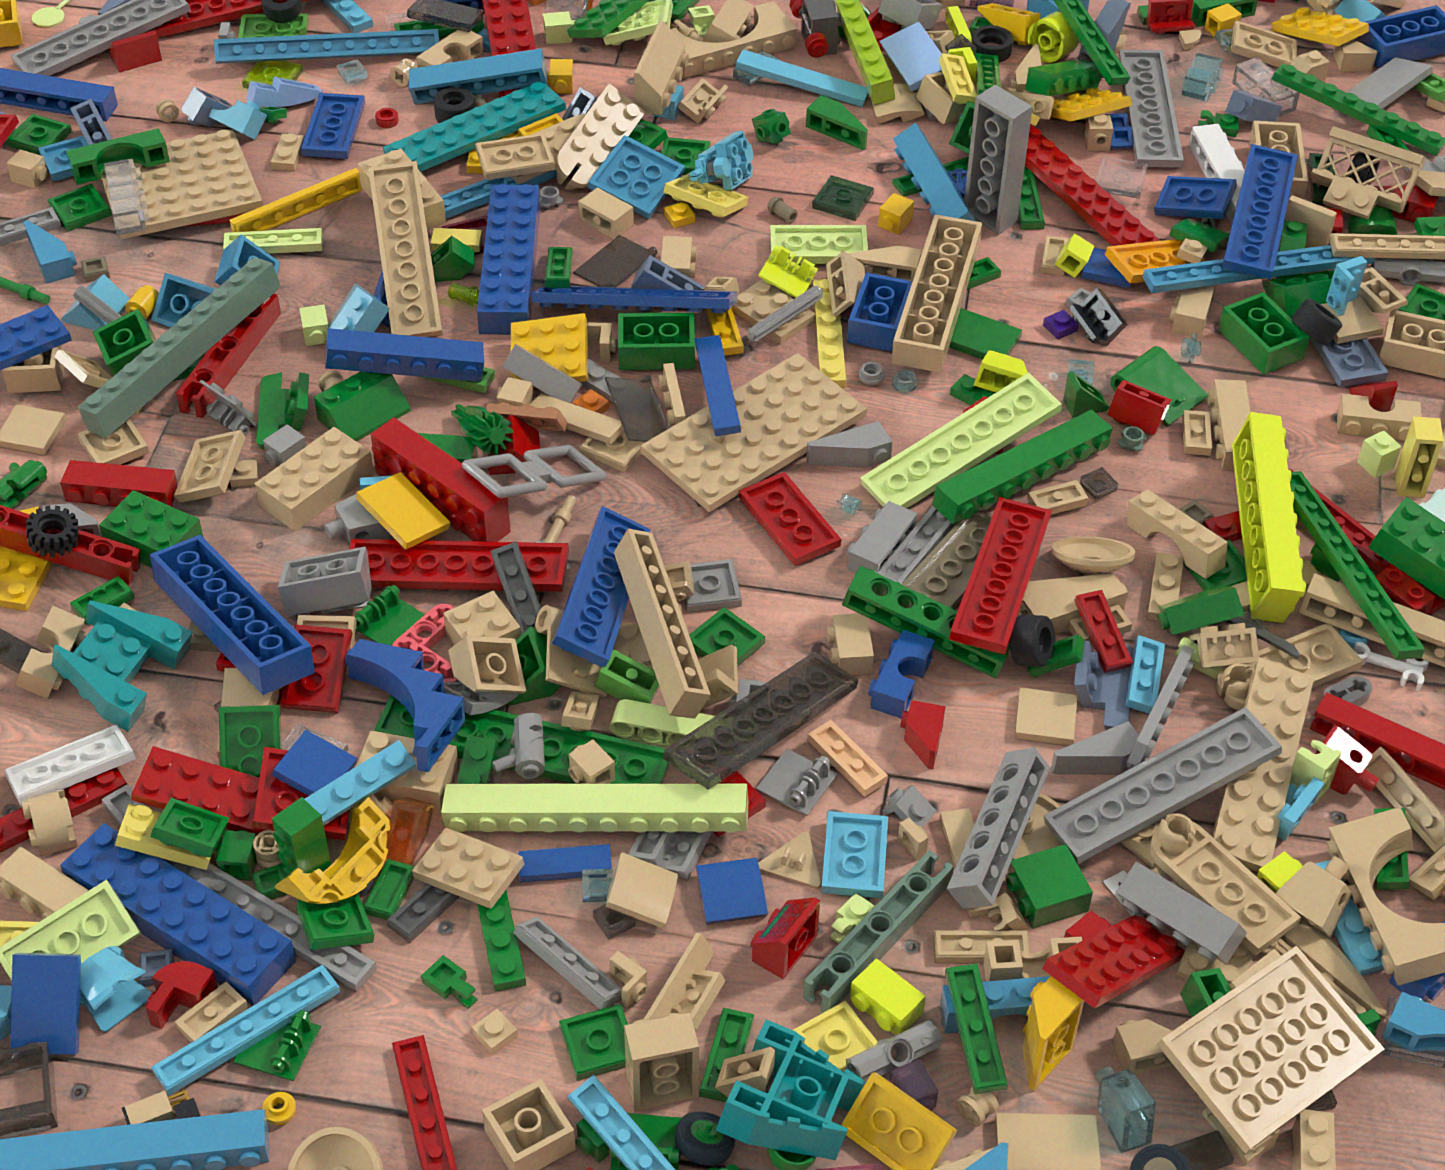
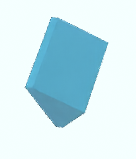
M104 274L86 287V289L120 315L124 312L125 304L130 299ZM77 300L61 318L62 322L92 330L107 324Z

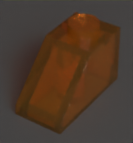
M408 797L393 802L390 831L387 832L386 848L389 850L385 862L387 859L413 866L428 834L434 804Z

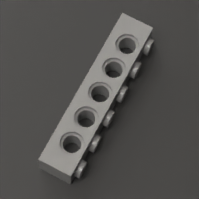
M1035 747L1006 752L947 886V890L962 909L993 906L1050 770V766Z

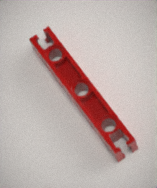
M272 294L265 304L263 302L208 350L176 392L180 412L188 414L191 410L189 407L194 403L196 417L204 418L207 414L206 408L208 404L213 403L216 398L199 381L202 380L209 385L215 383L223 390L227 387L280 316L281 310L277 294Z
M0 505V546L108 580L119 576L128 586L133 580L132 571L138 572L140 568L139 548L79 530L78 545L76 548L73 547L72 552L68 553L65 550V556L61 557L59 553H55V558H50V553H46L45 557L40 556V550L35 553L32 551V547L29 548L26 521L27 518L30 519V514ZM47 529L43 532L46 534H58L62 530Z
M1325 693L1314 713L1315 718L1311 723L1310 730L1326 737L1333 726L1336 725L1369 751L1371 755L1378 748L1382 747L1406 773L1445 790V744L1330 693Z

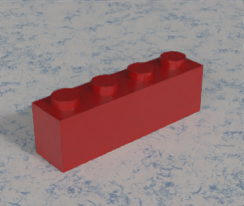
M76 460L69 461L60 482L66 502L118 506L134 490L172 507L175 500L174 494L178 486L175 470Z

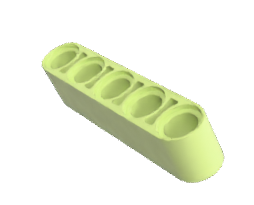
M627 699L620 700L617 703L609 727L610 731L620 738L737 761L746 760L749 757L756 733L752 725L743 721L701 713L695 719L671 716L665 706Z

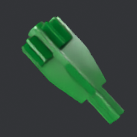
M460 404L455 405L456 410L451 411L452 416L457 419V424L462 432L474 438L471 443L485 453L489 454L491 451L494 454H498V446L503 450L507 449L502 443L503 440L512 442V439L505 436V434L513 433V429L508 427L511 423L498 413L492 411V414H490L483 407H464Z

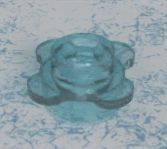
M1193 333L1192 338L1185 337L1182 341L1181 355L1184 358H1188L1189 363H1193L1195 356H1199L1201 353L1202 345L1200 341H1197V333Z

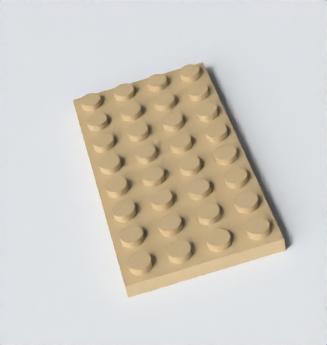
M797 353L733 391L741 426L740 433L715 436L709 406L642 444L641 453L702 507L711 512L739 495V490L760 482L807 453V442L837 434L867 416V408Z

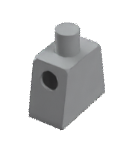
M356 494L335 505L337 520L324 524L326 534L330 540L344 535L349 545L351 539L390 540L394 538L356 499Z

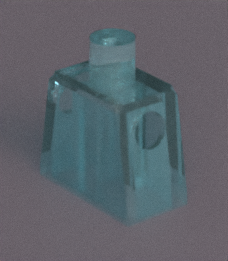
M1105 1067L1099 1070L1095 1076L1099 1083L1098 1110L1120 1152L1124 1153L1151 1144L1156 1106L1154 1099L1131 1070H1124L1115 1073L1112 1067Z

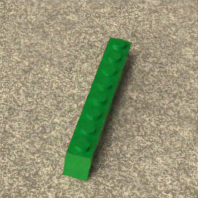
M1091 409L937 485L932 505L952 524L963 519L966 520L973 514L990 508L998 502L999 497L1008 499L1013 494L1028 489L1032 484L1040 480H1046L1052 474L1060 470H1066L1070 465L1080 460L1083 461L1098 451L1105 450L1110 444L1113 427Z

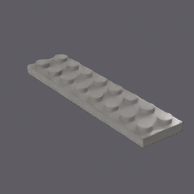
M131 0L10 56L20 71L50 76L76 63H81L91 56L104 52L110 48L114 41L143 34L152 28L163 25L165 22L181 17L189 12L190 8L185 0Z
M1119 50L1118 59L1131 77L1128 84H1123L1124 95L1130 96L1132 106L1126 108L1129 126L1132 127L1136 167L1182 168L1184 158L1164 51Z
M1244 707L1044 815V823L1062 845H1067L1076 863L1080 864L1282 754V746L1254 715Z

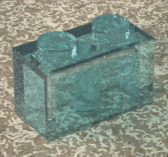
M1196 53L1185 75L1181 95L1207 102L1211 93H1216L1218 82L1222 80L1224 68H1221L1223 59Z

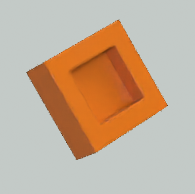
M592 389L573 401L574 405L603 414L610 408L609 400Z

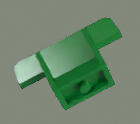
M282 372L267 375L261 379L256 442L260 449H264L263 440L287 424L296 431H301L308 409L309 374L299 372L296 382H291L290 389H281Z

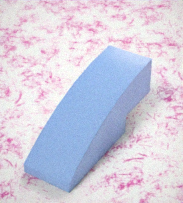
M274 77L272 85L250 81L246 99L263 107H283L311 101L318 98L319 93H323V91L314 84Z

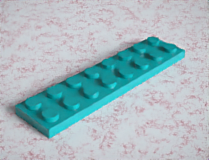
M535 82L530 86L494 99L487 104L475 107L468 112L456 115L449 120L435 124L406 138L394 141L384 146L383 151L386 154L393 150L402 149L411 161H417L418 170L422 172L475 149V143L497 140L518 131L519 128L566 110V102L545 83Z

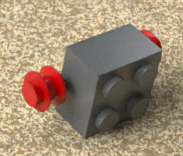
M790 0L789 7L793 16L801 19V33L808 54L814 58L837 54V45L840 44L838 26H841V15L836 12L835 1Z

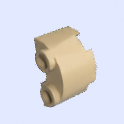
M64 789L26 798L27 801L21 802L25 820L31 818L34 829L28 830L32 848L38 847L40 856L77 847L72 817L67 798H65Z

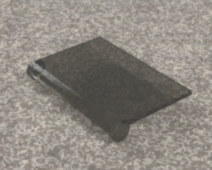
M618 235L573 273L598 287L617 288L639 270L649 255L654 257L658 254V251L653 246L646 249Z
M645 376L641 380L604 378L628 441L647 442L670 428L653 387L651 376Z

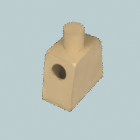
M1333 856L1325 869L1309 861L1276 892V895L1301 916L1303 920L1330 937L1352 894L1349 887L1341 881V878L1350 866L1336 856Z

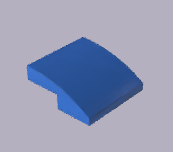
M1094 247L1088 263L1083 268L1082 278L1130 288L1131 283L1125 279L1120 271L1104 255L1106 250Z
M757 858L696 866L706 925L768 915Z

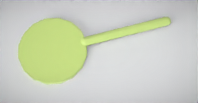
M71 0L62 1L56 8L46 7L39 9L32 15V22L34 25L43 28L59 25L65 19V13L61 8Z

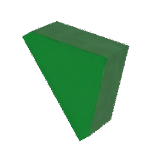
M1072 371L1067 374L1063 401L1072 418L1091 409L1095 413H1100L1110 408L1099 389Z

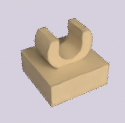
M1004 893L995 899L999 908L992 909L987 915L993 922L999 918H1002V921L994 927V930H1010V928L1013 930L1029 929L1018 904L1009 895Z

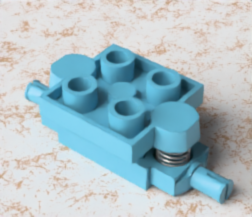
M744 131L733 132L699 154V159L695 160V170L689 173V176H691L689 179L694 182L699 180L700 184L714 182L722 178L724 190H732L752 177L753 166L751 161L753 160V150L751 144L745 138Z

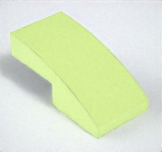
M709 5L688 8L693 28L704 38L715 19V14Z

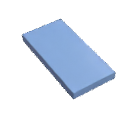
M920 22L879 41L882 49L911 92L920 88L924 75L942 72L939 63L941 52Z

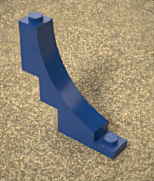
M359 639L346 654L345 663L348 666L349 678L376 686L395 697L404 705L414 721L415 745L413 754L417 758V770L429 772L465 722L464 697L444 693L443 674L424 670L423 652Z

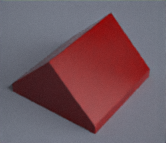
M155 30L114 41L108 51L119 73L162 61Z
M510 414L506 420L511 423L508 427L513 429V433L505 434V436L512 439V442L503 440L502 443L507 449L503 450L498 446V454L490 451L488 456L510 453L519 461L528 462L524 459L523 455L528 450L540 449L539 431ZM508 465L489 467V475L515 473V470Z

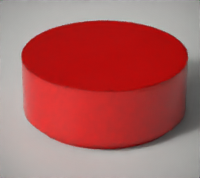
M382 108L375 114L376 124L381 128H392L399 122L398 112L392 108Z

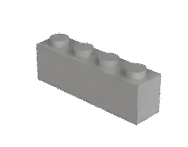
M1137 861L1116 891L1123 899L1121 905L1135 915L1139 911L1148 916L1146 921L1161 931L1164 927L1174 932L1172 934L1174 939L1187 947L1191 942L1199 947L1197 952L1213 963L1218 959L1227 964L1247 934L1238 922Z

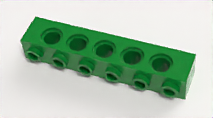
M861 565L842 602V606L899 633L906 630L935 640V650L995 679L1010 650L1009 644L1006 653L1001 654L949 640L950 631L958 611Z

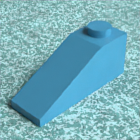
M29 220L23 221L29 243L46 284L75 276L73 266L77 265L73 251L68 252L63 241Z

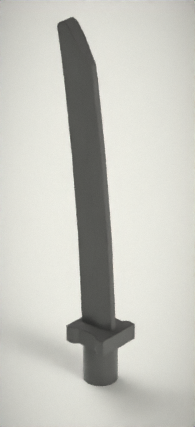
M1242 617L1225 620L1229 624L1245 623V628L1255 627L1257 638L1295 659L1300 658V653L1293 644Z

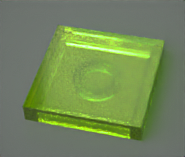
M287 61L257 62L242 81L243 88L248 89L250 81L272 85L274 77L296 81L303 72V68L300 64Z

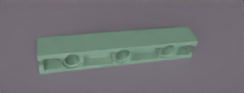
M928 850L804 980L803 998L809 1003H813L816 1000L814 994L826 985L830 990L823 989L819 993L822 997L821 1011L824 1013L838 1005L851 991V982L876 958L880 961L942 895L951 880L954 866L946 862L943 870L934 878H931L929 875L934 872L938 856Z

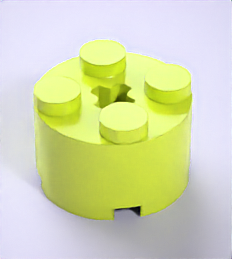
M1058 11L1032 24L1027 36L1028 44H1031L1032 47L1034 44L1039 45L1040 58L1044 63L1055 62L1071 54L1079 43V39L1063 14Z

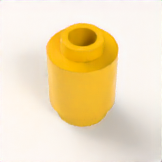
M149 285L138 288L125 304L127 314L139 309L144 318L147 319L155 308L159 295L158 291Z

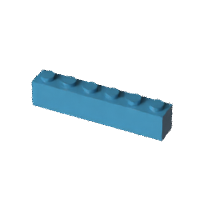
M542 48L409 69V91L414 104L434 102L435 95L440 90L448 87H462L468 89L473 95L525 88L535 82L547 84V68Z
M914 123L894 137L893 140L897 146L894 151L901 161L905 159L903 166L909 175H914L911 180L916 188L923 190L919 194L927 205L931 204V207L928 209L934 217L936 214L976 221L919 126Z

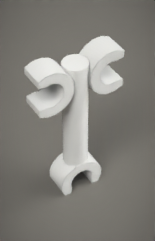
M1356 642L1354 651L1363 660L1362 665L1368 662L1403 673L1400 681L1401 686L1404 687L1406 681L1412 680L1417 684L1416 691L1421 690L1424 683L1422 672L1427 669L1429 661L1406 659V662L1396 660L1371 652L1366 644Z

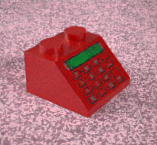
M815 897L787 900L780 910L778 908L775 909L768 920V925L763 931H757L751 941L752 962L784 980L818 936L820 900Z

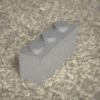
M888 501L882 510L878 509L872 523L863 528L860 538L856 543H851L847 550L848 570L857 573L861 565L878 572L916 526L917 513L891 501Z

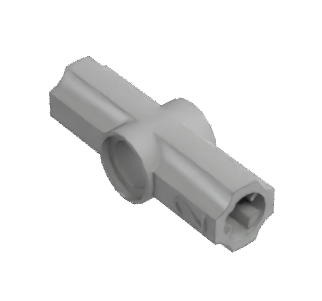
M1376 258L1374 264H1371V267L1383 278L1399 279L1403 285L1412 286L1420 281L1445 283V262L1407 258Z
M931 1020L924 1021L891 1038L882 1039L876 1045L845 1059V1069H849L867 1082L871 1073L876 1072L879 1075H884L896 1068L905 1067L912 1060L941 1047V1035ZM892 1046L896 1049L895 1060L891 1056Z

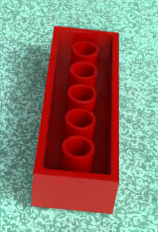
M392 418L370 434L371 449L375 463L374 469L378 476H393L401 472L450 521V525L454 529L462 531L472 541L498 542L511 532L508 497L498 498L462 468L461 462L396 418Z

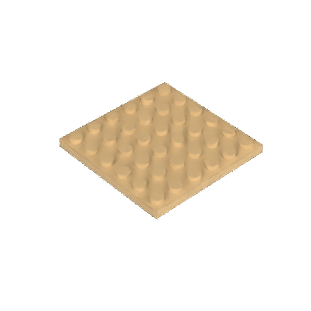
M233 129L220 130L217 133L207 135L199 134L193 138L183 140L175 139L166 143L170 159L168 163L148 168L138 163H122L108 168L101 176L120 239L250 212L263 206L261 196Z

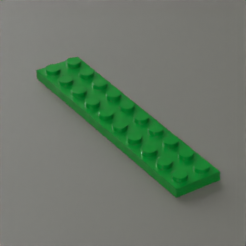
M390 695L374 731L414 738V721L404 705ZM497 710L469 715L465 712L464 724L448 745L456 746L458 758H463L467 735L494 739L498 742L495 760L508 756L510 750L514 748V745L511 744L514 719L519 715ZM542 721L545 769L540 777L571 784H581L575 783L569 775V754L576 747L594 740L615 761V781L610 784H663L672 760V750L586 730L574 731L569 727ZM512 766L507 769L515 771V766Z

